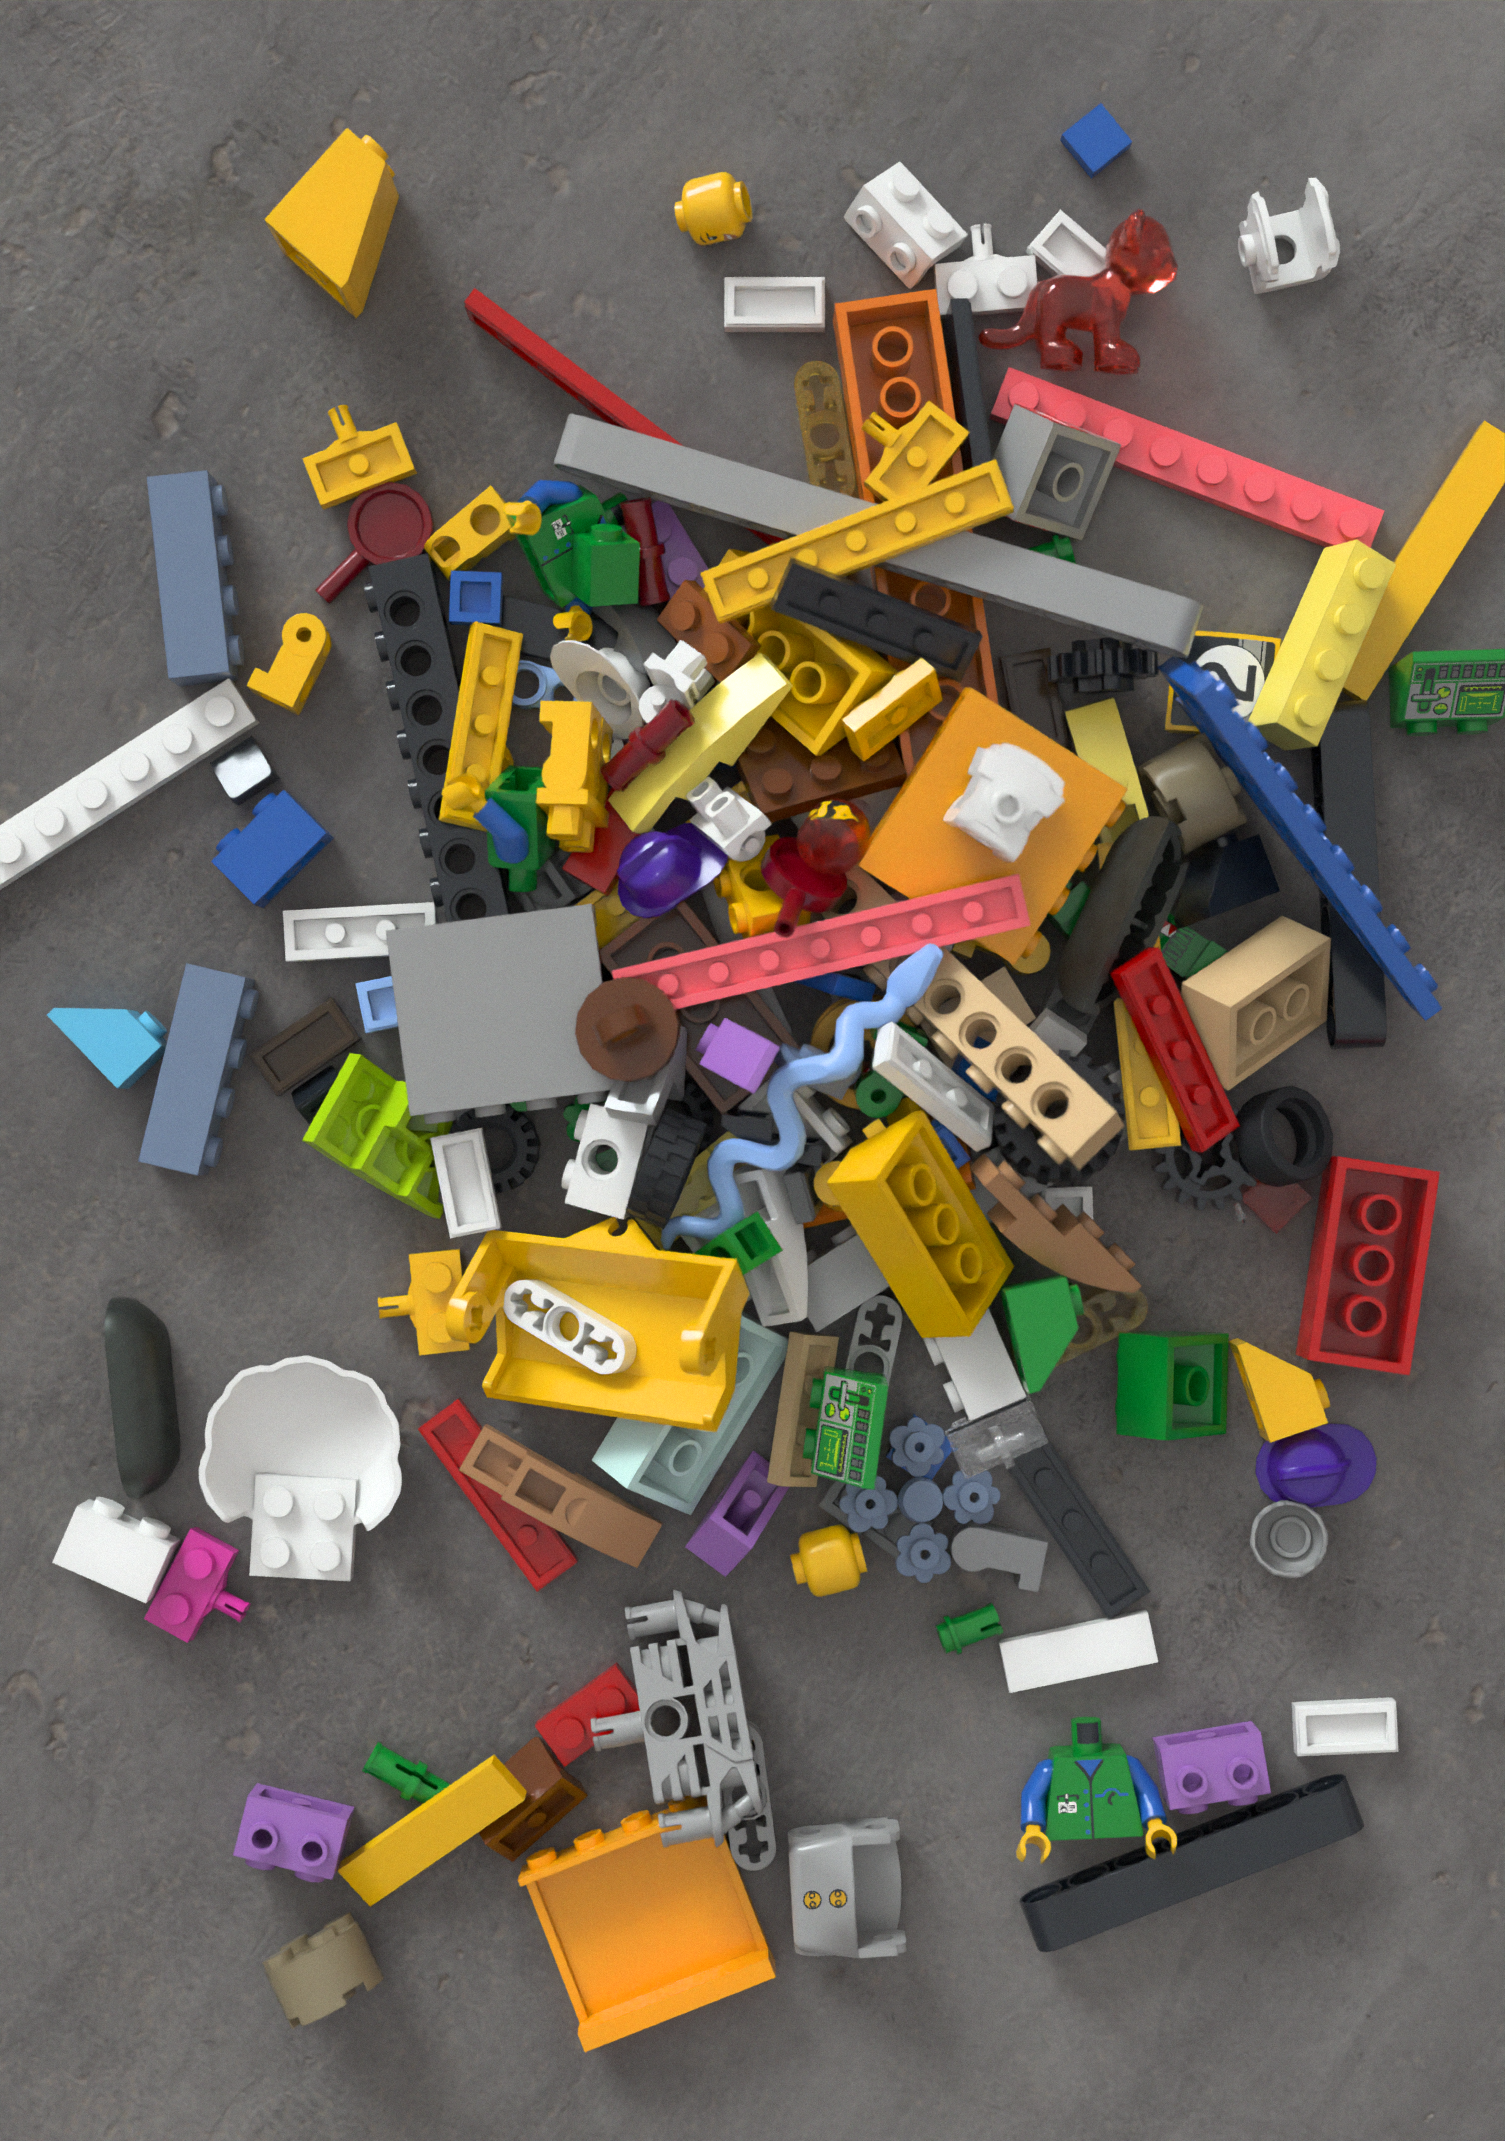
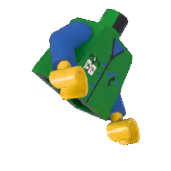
M538 480L518 502L505 503L504 513L512 527L509 531L510 534H515L543 594L559 607L566 606V612L558 613L554 616V626L557 629L569 628L565 641H586L592 633L593 626L589 616L592 607L571 593L573 533L591 532V526L595 524H614L622 527L625 524L619 503L628 499L622 492H618L600 503L594 493L582 485H576L574 482Z
M505 747L502 773L485 790V799L482 797L483 791L478 778L469 773L461 774L447 782L448 787L442 790V796L447 805L453 810L457 811L470 804L476 811L473 817L487 830L488 863L492 867L507 868V889L514 892H531L537 889V870L541 869L553 854L556 839H551L547 835L548 815L536 803L537 788H546L542 780L543 768L514 766L511 752Z
M1077 1717L1071 1719L1072 1745L1050 1747L1048 1759L1037 1763L1021 1792V1830L1026 1834L1021 1838L1017 1846V1858L1023 1862L1026 1857L1025 1845L1032 1843L1040 1848V1864H1043L1050 1853V1841L1143 1836V1827L1149 1829L1145 1842L1146 1852L1149 1857L1153 1859L1156 1857L1152 1841L1158 1837H1163L1170 1842L1171 1852L1174 1855L1177 1847V1837L1170 1827L1164 1825L1167 1822L1158 1787L1139 1759L1126 1755L1120 1744H1102L1100 1718Z

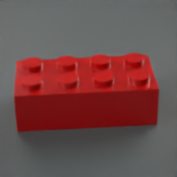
M1331 1156L1322 1174L1296 1355L1311 1361L1410 1375L1440 1172Z

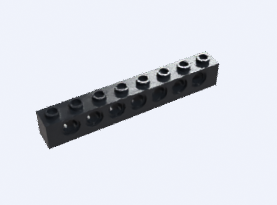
M427 553L368 566L372 582L364 583V591L370 612H379L383 631L375 632V641L381 662L389 661L393 680L386 681V690L392 711L400 710L404 729L397 731V739L403 760H412L415 778L407 781L414 809L422 808L426 828H421L418 831L425 859L431 857L434 859L437 877L430 878L429 881L436 908L444 906L447 922L463 921L460 914L461 905L466 899L477 896L483 898L486 904V913L483 918L510 915L512 911L502 868L492 867L488 863L487 832L455 824H443L439 821L438 813L442 802V790L444 789L446 773L442 775L431 774L428 770V760L436 751L446 750L450 752L461 682L434 563ZM406 604L419 606L420 615L414 624L406 627L396 624L395 615L401 606ZM426 653L431 657V665L428 671L420 676L407 674L406 663L413 654ZM429 701L440 703L442 715L436 723L427 726L418 723L417 712L422 704ZM459 848L472 849L475 854L473 868L464 874L453 873L449 865L452 853Z

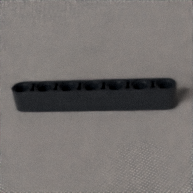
M1366 700L1337 701L1318 746L1311 747L1314 811L1327 828L1322 833L1333 846L1337 844L1355 867L1351 874L1361 886L1365 884L1380 902L1369 708ZM1319 889L1321 934L1331 938L1326 1021L1329 1046L1332 1050L1383 1047L1387 1036L1384 973ZM1380 911V912H1379L1378 914H1376V915H1377L1378 918L1381 920V911Z
M1343 1774L1328 1775L1175 1834L1177 1837V1847L1174 1855L1171 1852L1170 1842L1164 1838L1152 1843L1156 1854L1155 1859L1148 1856L1146 1847L1143 1846L1035 1888L1023 1895L1019 1902L1037 1949L1040 1952L1055 1951L1350 1837L1362 1830L1364 1822L1346 1776Z

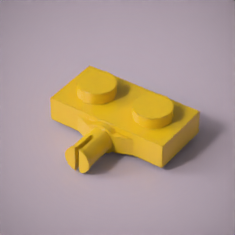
M929 400L913 421L900 427L899 430H896L874 411L869 416V420L865 421L861 430L867 432L885 448L881 461L865 480L864 487L883 502L930 485L968 438L969 431Z
M348 405L338 406L345 423L344 426L335 407L328 411V416H330L338 439L326 450L302 458L319 503L324 510L356 498L362 492L387 482H397L417 474L397 422L374 431L357 432Z
M460 1249L409 1254L411 1283L408 1295L378 1297V1307L399 1306L396 1308L379 1309V1318L410 1315V1319L417 1331L419 1356L470 1350L468 1342L452 1340L446 1329L447 1307L462 1279Z

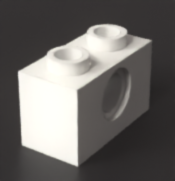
M606 1102L590 1103L588 1111L583 1109L580 1112L575 1127L574 1139L580 1140L576 1160L569 1159L564 1170L561 1187L568 1190L565 1203L624 1220L630 1216L625 1214L626 1207L639 1170L652 1142L656 1125L611 1118L604 1108ZM602 1144L611 1146L617 1153L618 1164L613 1172L604 1171L596 1162V1151Z

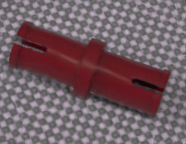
M651 497L635 498L619 503L623 513L626 534L640 543L639 605L657 604L671 599L667 589L661 556L666 553L665 544L658 540Z
M670 699L666 706L644 727H636L628 736L629 742L607 763L601 766L600 772L605 781L615 790L624 792L628 785L650 764H659L666 756L665 750L688 727L695 723L691 712L678 700Z

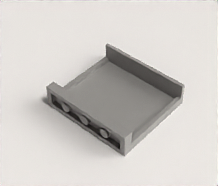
M593 904L386 931L410 1116L424 1114L425 1124L454 1121L456 1120L454 1110L475 1108L477 1118L506 1114L505 1104L526 1101L527 1111L557 1107L556 1097L577 1094L578 1104L607 1101V1090H611L614 1080L591 1068L581 1055L575 1036L578 1011L587 995L603 983L596 933L597 919Z

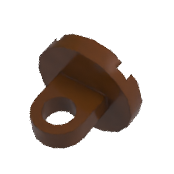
M621 977L602 983L587 995L577 1013L575 1036L581 1055L593 1070L612 1080L636 1082L653 1077L669 1064L680 1038L681 1024L676 1006L663 990L643 979Z

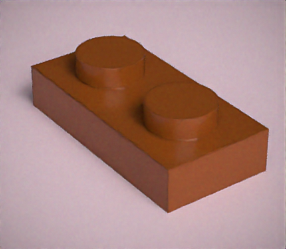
M684 579L657 618V621L678 642L680 640L684 641L705 657L708 663L705 668L720 683L750 661L762 646L735 619L719 624L708 593L696 581Z

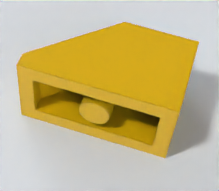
M1239 1338L1229 1341L1262 1438L1271 1443L1328 1423L1324 1409L1330 1407V1401L1320 1378L1313 1380L1312 1374Z

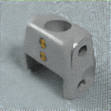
M887 1817L849 1819L828 1825L802 1826L789 1830L787 1836L794 1951L804 1956L837 1955L853 1958L890 1957L906 1952L905 1931L897 1929L902 1892L900 1861L896 1841L900 1839L898 1820L888 1819Z

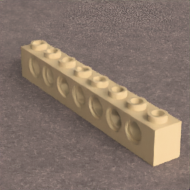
M834 841L824 849L842 866L847 876V889L832 910L823 913L811 912L810 921L812 923L897 902L869 874L856 865L854 860ZM849 899H857L853 910L846 914H838L842 903ZM944 946L939 947L943 951V957L932 982L920 1000L906 1008L904 1013L916 1025L925 1019L936 1030L930 1038L951 1059L958 1053L971 1064L965 1072L985 1093L988 1094L995 1088L1006 1098L1007 1101L1001 1106L1002 1109L1022 1129L1031 1123L1043 1135L1037 1143L1059 1165L1067 1158L1080 1170L1124 1127L1117 1112ZM914 953L867 964L862 971L881 991H884L887 988L889 976L902 962ZM952 997L961 998L960 1005L954 1012L939 1014L940 1006L945 1000ZM985 1031L996 1032V1038L990 1046L983 1049L974 1048V1042L978 1035ZM1021 1065L1032 1066V1073L1026 1081L1019 1084L1009 1083L1010 1074L1015 1068ZM1056 1100H1066L1069 1102L1068 1110L1062 1117L1058 1119L1045 1118V1111L1052 1102Z

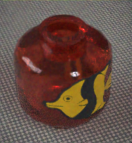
M840 798L826 799L812 808L799 828L796 840L798 853L805 864L816 872L828 876L844 874L853 869L869 844L871 834L869 820L863 811L852 802Z

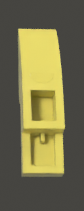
M1114 697L1064 711L1076 756L1128 789L1122 797V800L1127 803L1120 818L1110 829L1106 826L1103 827L1099 833L1101 843L1115 842L1119 835L1131 824L1149 817Z

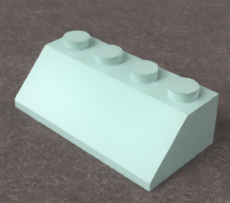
M742 1311L735 1391L717 1432L617 1417L592 1461L626 1489L691 1515L786 1358L789 1338L769 1326L763 1327L759 1320Z

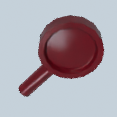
M394 482L384 483L359 494L350 508L347 522L350 541L355 549L315 591L330 604L369 563L377 565L426 554L424 545L434 534L435 526L432 512L422 496L409 486Z
M794 837L776 839L761 860V873L766 884L777 896L783 899L774 925V931L780 937L788 938L794 934L802 910L816 913L830 911L836 906L847 889V876L842 866L824 849L804 839Z

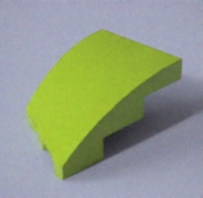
M350 1053L302 1141L390 1196L432 1218L440 1219L444 1205L438 1202L440 1184L430 1138L450 1134L453 1121L425 1124L424 1114L410 1116L406 1082L395 1080L363 1055Z

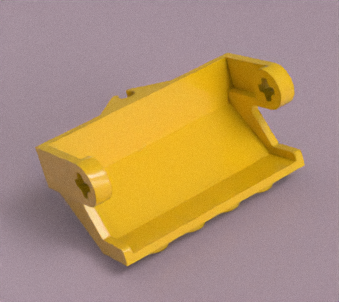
M611 1217L567 1238L500 1230L487 1231L451 1297L446 1312V1329L449 1337L455 1341L477 1343L482 1339L496 1314L497 1355L482 1383V1388L487 1398L717 1432L735 1391L741 1315L750 1295L737 1260L656 1250L634 1219L627 1221V1231L620 1236H611L619 1228L616 1217ZM519 1280H542L626 1329L633 1336L636 1343V1357L633 1364L627 1370L620 1373L599 1374L517 1326L508 1319L503 1308L507 1288ZM532 1294L523 1295L522 1300L528 1304L527 1311H542L546 1314L551 1309H542L532 1303ZM566 1312L560 1320V1332L565 1339L572 1341L579 1332V1322L573 1313ZM592 1338L587 1344H598L608 1351L606 1360L617 1358L618 1353L612 1349L614 1341L598 1342Z

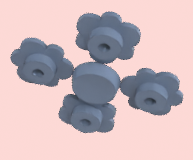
M913 1417L907 1422V1427L897 1426L891 1430L889 1443L895 1449L891 1456L893 1463L899 1467L906 1466L908 1473L916 1478L907 1481L902 1486L898 1498L894 1492L886 1489L885 1480L879 1476H876L874 1490L846 1484L845 1490L847 1495L840 1499L839 1508L842 1512L848 1514L847 1523L852 1530L865 1532L871 1526L875 1529L884 1528L888 1523L887 1515L893 1513L899 1505L901 1513L908 1520L917 1524L912 1526L909 1536L902 1535L896 1541V1548L901 1552L895 1560L896 1569L904 1576L914 1575L919 1582L927 1583L932 1579L933 1573L943 1574L950 1568L951 1558L945 1551L948 1547V1538L942 1533L934 1534L932 1527L925 1522L934 1519L940 1513L944 1504L946 1508L954 1510V1518L961 1524H966L970 1520L977 1524H986L993 1518L994 1508L992 1505L1000 1500V1491L996 1487L991 1486L992 1476L989 1471L983 1468H975L969 1474L965 1471L955 1472L952 1476L953 1485L946 1487L943 1493L934 1481L922 1477L929 1472L931 1464L937 1465L942 1462L944 1453L939 1447L943 1444L945 1435L940 1426L935 1424L925 1425L921 1418ZM920 1442L922 1447L919 1451H916L915 1445ZM972 1493L976 1494V1498L974 1501H970V1495ZM871 1499L872 1506L870 1508H866V1501ZM926 1550V1557L921 1558V1551Z

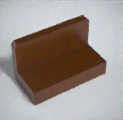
M537 1736L532 1738L503 1764L527 1790L525 1800L478 1832L486 1846L511 1862L515 1861L588 1796L581 1782L558 1766L545 1742Z

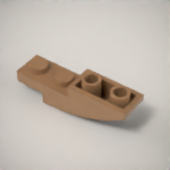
M985 1153L969 1167L984 1187L999 1201L987 1215L1001 1233L1027 1255L1057 1273L1087 1285L1135 1293L1142 1287L1129 1271L1136 1264L1115 1242L1107 1248L1099 1240L1105 1232L1085 1211L1076 1217L1063 1203L1054 1210L1038 1193L1029 1199L1020 1190L1026 1184L1025 1180L1006 1161L997 1166Z
M488 1424L483 1427L459 1471L502 1495V1500L583 1544L638 1568L663 1524L660 1520L577 1472L572 1474Z

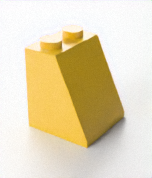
M346 128L264 220L282 253L357 318L363 312L399 195L392 179L395 173L385 162L388 159L387 153L370 136L365 135L362 139H359L351 130Z

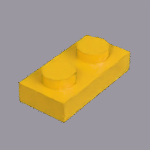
M920 658L908 669L898 672L886 686L867 701L857 704L850 714L842 719L850 748L862 761L865 762L943 700L935 669L923 658Z

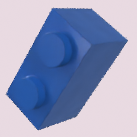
M282 790L278 795L272 792L264 797L252 811L255 818L242 831L238 828L230 831L216 846L219 854L211 861L254 905L264 908L334 839L285 790Z

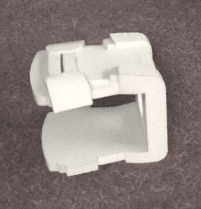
M1308 178L1304 192L1306 199L1303 208L1297 211L1269 217L1264 198L1259 195V191L1251 195L1247 207V220L1239 224L1241 236L1238 238V251L1242 265L1244 267L1249 266L1254 294L1266 293L1320 280L1326 277L1333 267L1337 266L1340 244L1335 235L1328 205V193L1317 178ZM1275 239L1287 240L1292 245L1294 258L1291 262L1279 264Z
M1003 743L1001 745L993 744L987 749L978 747L967 772L972 775L964 794L958 797L950 806L943 821L951 827L959 828L992 850L993 855L1002 861L1014 862L1023 850L1028 840L1029 832L1043 816L1048 819L1065 801L1061 797L1065 783L1058 774L1039 758L1014 745Z

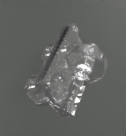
M1029 1395L971 1421L968 1417L953 1422L952 1427L944 1431L965 1479L1002 1463L1006 1470L1015 1466L1013 1458L1049 1443Z

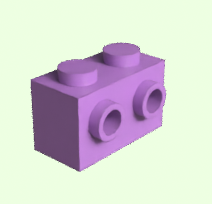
M1252 1721L1152 1737L1162 1797L1170 1810L1178 1809V1812L1181 1814H1195L1207 1810L1210 1803L1228 1801L1229 1805L1242 1806L1257 1802L1258 1795L1271 1793L1261 1732Z
M257 1783L247 1797L233 1856L245 1858V1863L248 1866L260 1870H273L275 1866L293 1870L296 1877L309 1882H323L325 1878L333 1880L342 1861L355 1807Z

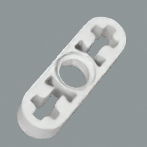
M519 1280L507 1288L503 1308L508 1319L517 1326L599 1374L620 1373L627 1370L633 1364L636 1357V1343L633 1336L626 1329L542 1280ZM532 1294V1303L542 1309H551L546 1314L542 1311H527L528 1304L522 1300L523 1295ZM566 1312L573 1313L579 1322V1332L572 1341L565 1339L560 1332V1320ZM592 1338L598 1342L614 1341L612 1349L618 1353L617 1358L606 1360L608 1357L606 1349L598 1344H587Z

